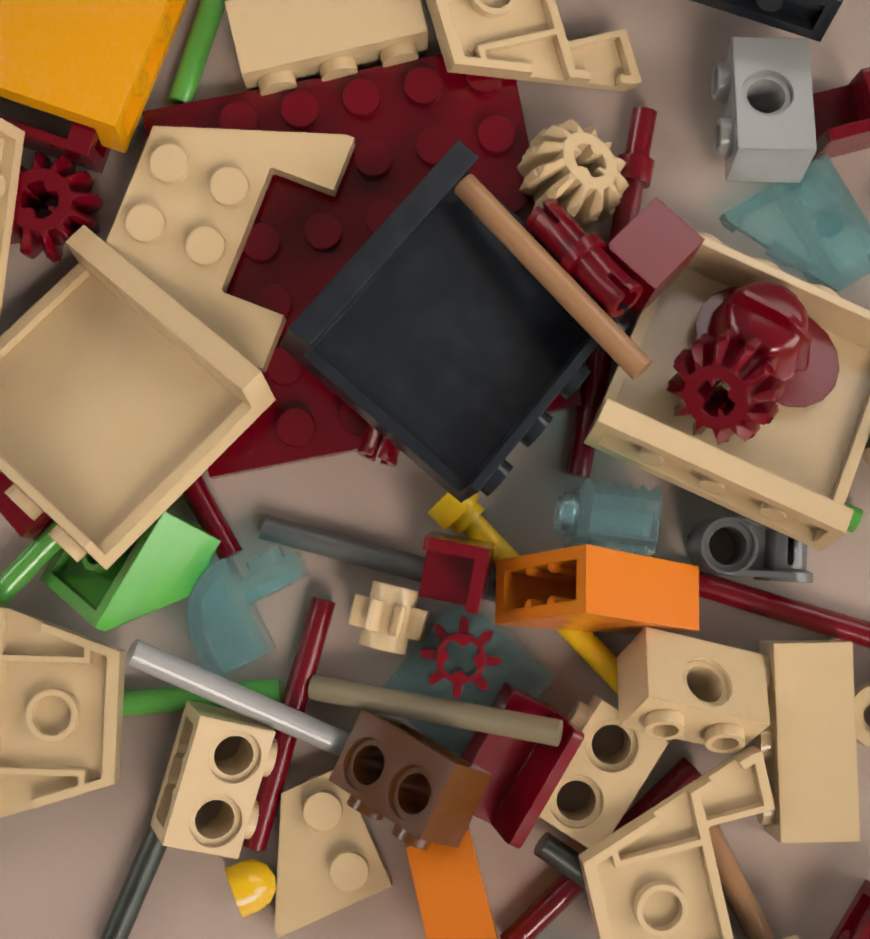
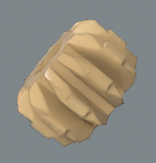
M569 119L563 124L552 125L547 130L543 129L530 142L531 146L526 150V153L522 156V161L517 167L524 177L519 191L533 197L535 201L533 210L539 206L546 214H549V212L543 206V202L552 198L556 199L561 204V207L583 229H587L590 226H594L597 222L602 223L615 212V207L621 203L620 198L629 186L626 179L620 174L626 162L613 156L610 150L613 141L603 142L597 137L596 128L593 124L581 129L578 123L573 119Z

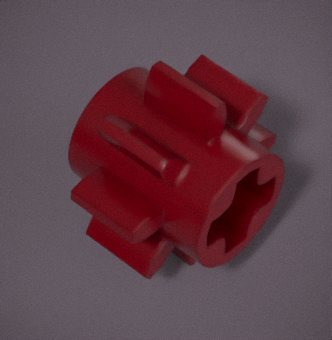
M462 615L459 620L458 631L447 633L443 626L438 623L434 624L435 634L440 639L437 649L430 647L420 649V656L425 659H436L438 667L430 674L427 682L433 685L443 678L453 682L452 692L454 699L460 698L463 684L472 681L480 689L486 691L488 685L485 678L481 675L485 665L497 666L502 663L500 657L494 654H486L483 647L484 644L491 640L494 634L493 631L486 629L479 635L474 636L468 632L469 621L465 615ZM455 640L462 647L473 642L477 646V649L471 655L475 664L472 670L465 672L463 668L457 666L449 671L444 666L449 659V653L446 648L449 642Z

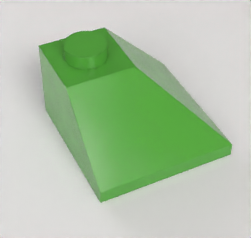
M168 508L107 570L88 553L77 562L61 548L51 558L39 579L92 626L106 632L187 598L198 579L208 569L211 557L221 541L188 518Z

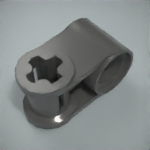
M730 516L703 520L695 525L688 534L686 542L687 556L693 565L699 566V570L712 575L754 577V580L813 583V573L807 570L808 545L747 517ZM718 529H723L730 535L734 546L731 557L723 564L717 562L709 550L710 537Z

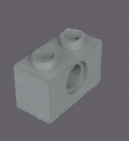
M732 37L724 63L716 62L714 65L711 84L712 100L722 101V117L717 119L715 126L714 152L717 157H724L725 180L730 182L801 183L817 151L809 38ZM754 108L763 109V110H765L767 113L760 112V111H758V110H756V109H754Z

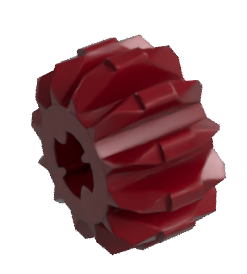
M35 152L32 169L27 170L21 164L10 244L20 243V252L27 258L35 259L44 251L50 261L60 262L65 242L83 225L95 234L100 233V225L89 215L98 212L104 208L103 200L98 194L90 192L95 184V180L88 171L76 172V164L71 158L63 155L52 165L50 159L44 153ZM55 198L58 201V206L54 208L47 206L44 202ZM42 207L49 209L52 214L42 218L38 211Z
M734 327L724 329L717 339L709 332L703 333L691 343V349H684L675 358L673 367L677 373L669 380L666 391L682 398L675 406L674 416L691 415L696 420L693 424V436L702 434L708 427L713 430L718 445L728 442L734 433L745 442L756 435L760 429V424H770L779 412V405L775 400H778L785 392L786 381L771 375L779 366V356L761 358L756 353L761 344L760 336L751 337L744 345H740ZM723 382H726L731 387L729 391L722 386Z

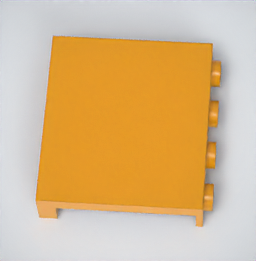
M0 0V97L94 128L102 146L126 153L189 0Z

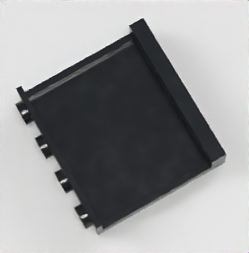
M458 140L288 327L279 346L462 503L479 491L488 497L497 489L513 469V466L506 460L507 456L519 442L529 447L542 434L553 419L545 411L558 394L564 399H568L586 380L592 370L584 362L596 347L603 353L606 351L454 193L456 185L469 175L468 172L479 158ZM500 202L511 213V215L525 228V223L519 217H517L510 209H508L502 202ZM532 235L537 240V242L560 264V262L540 243V241L534 235ZM576 281L589 294V296L606 312V309L578 281ZM620 302L619 306L624 310L625 313L627 308L624 306L622 302ZM622 315L612 318L623 331L629 326V323Z

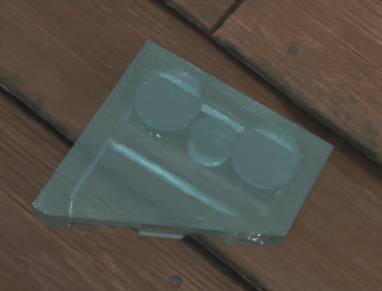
M827 154L810 163L801 183L776 182L724 212L719 218L724 228L732 233L735 230L740 231L768 249L765 254L785 267L799 269L810 283L824 285L836 293L870 273V224Z

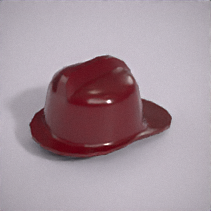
M753 282L743 287H729L714 293L701 306L695 323L696 337L709 332L717 339L724 329L734 327L740 345H744L751 337L760 336L761 344L756 353L761 358L779 356V366L771 375L786 381L785 392L775 402L786 407L805 408L823 401L835 388L840 371L837 350L829 335L814 320L807 316L806 309L798 296L785 286L773 282Z

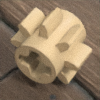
M373 581L370 596L354 594L348 624L362 627L358 644L405 655L409 639L424 641L430 611L416 608L419 591Z

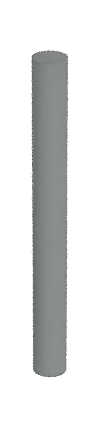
M138 639L134 640L126 654V665L338 757L350 733Z

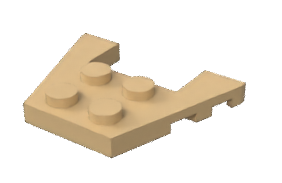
M426 0L447 72L620 92L633 90L642 83L626 28L569 41L567 40L555 0Z
M153 126L106 243L259 370L266 373L286 318L282 314L227 294L226 291L272 176L278 175L335 197L356 146L355 139L346 134Z
M0 604V818L107 787L120 781L126 650Z
M755 746L742 749L578 855L597 939H734L709 828L714 825L775 810L763 752ZM792 935V936L785 937V938H781V939H800V938H799L797 935Z

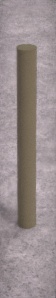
M316 674L312 676L308 686V697L310 700L357 709L363 708L372 712L556 747L559 746L562 738L563 721L560 719Z

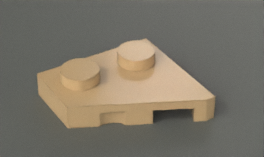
M334 767L290 786L281 793L274 930L278 938L392 887L393 880L364 814L354 810L347 804L351 794L329 781Z

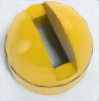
M253 859L240 861L224 868L243 918L260 911L271 902L276 891V879L267 864Z

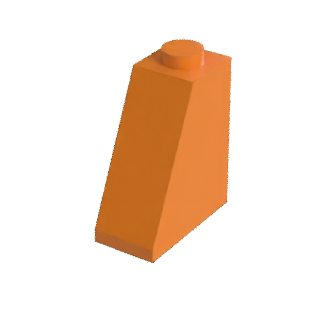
M589 544L496 560L495 624L638 635L645 626L671 633L699 631V566Z
M470 825L458 848L431 842L428 850H421L406 843L405 848L426 939H499Z

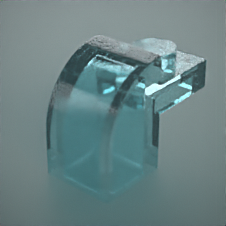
M281 547L267 551L245 563L250 574L243 578L233 558H222L203 573L190 596L187 623L191 641L206 670L223 676L277 649L255 603L311 575L300 552H293L285 556Z

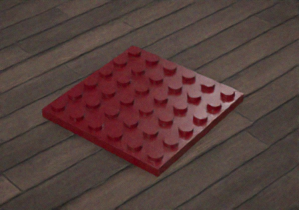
M436 55L384 68L378 66L358 70L357 74L324 82L321 80V77L296 82L297 88L264 96L257 89L143 111L142 115L147 140L153 126L346 134L354 137L356 144L335 197L278 175L272 176L226 293L282 314L286 318L266 373L262 372L276 400L208 468L209 478L216 479L357 451L369 423L279 345L288 327L458 140L479 157L468 173L473 174L491 194L526 223L527 218L533 211L535 201L532 196L519 191L524 177L517 167L522 161V156L530 146L516 80L447 72L443 56ZM579 388L568 399H564L558 394L545 411L552 414L577 409V407L582 406Z

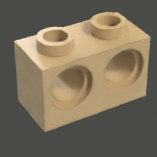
M594 694L588 705L578 701L567 716L584 733V740L539 816L588 849L613 833L669 743L666 740L652 739L645 732L621 727L624 734V744L621 750L616 755L608 758L596 756L592 750V739L597 730L606 725L619 726V709ZM570 781H582L590 787L588 803L582 809L575 812H568L557 806V794L561 787Z
M187 700L150 823L162 846L233 859L239 858L244 839H250L257 826L259 804L256 797L262 777L270 775L276 762L278 744L274 738L276 732L271 727L230 709ZM231 736L241 737L240 747L234 756L227 760H214L215 750L221 741ZM212 800L222 801V808L215 818L208 822L195 821L198 810L205 803Z

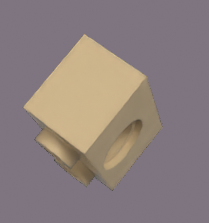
M645 626L617 657L619 727L645 732L648 737L656 740L678 739L705 745L712 752L732 753L739 752L771 724L763 654Z

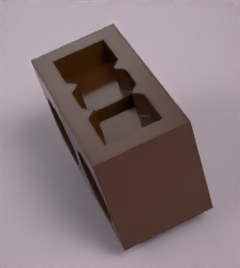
M362 708L330 775L329 781L351 794L347 801L351 808L376 820H382L383 817H386L395 823L391 833L396 838L415 848L428 850L431 842L455 848L459 847L492 774L407 724Z

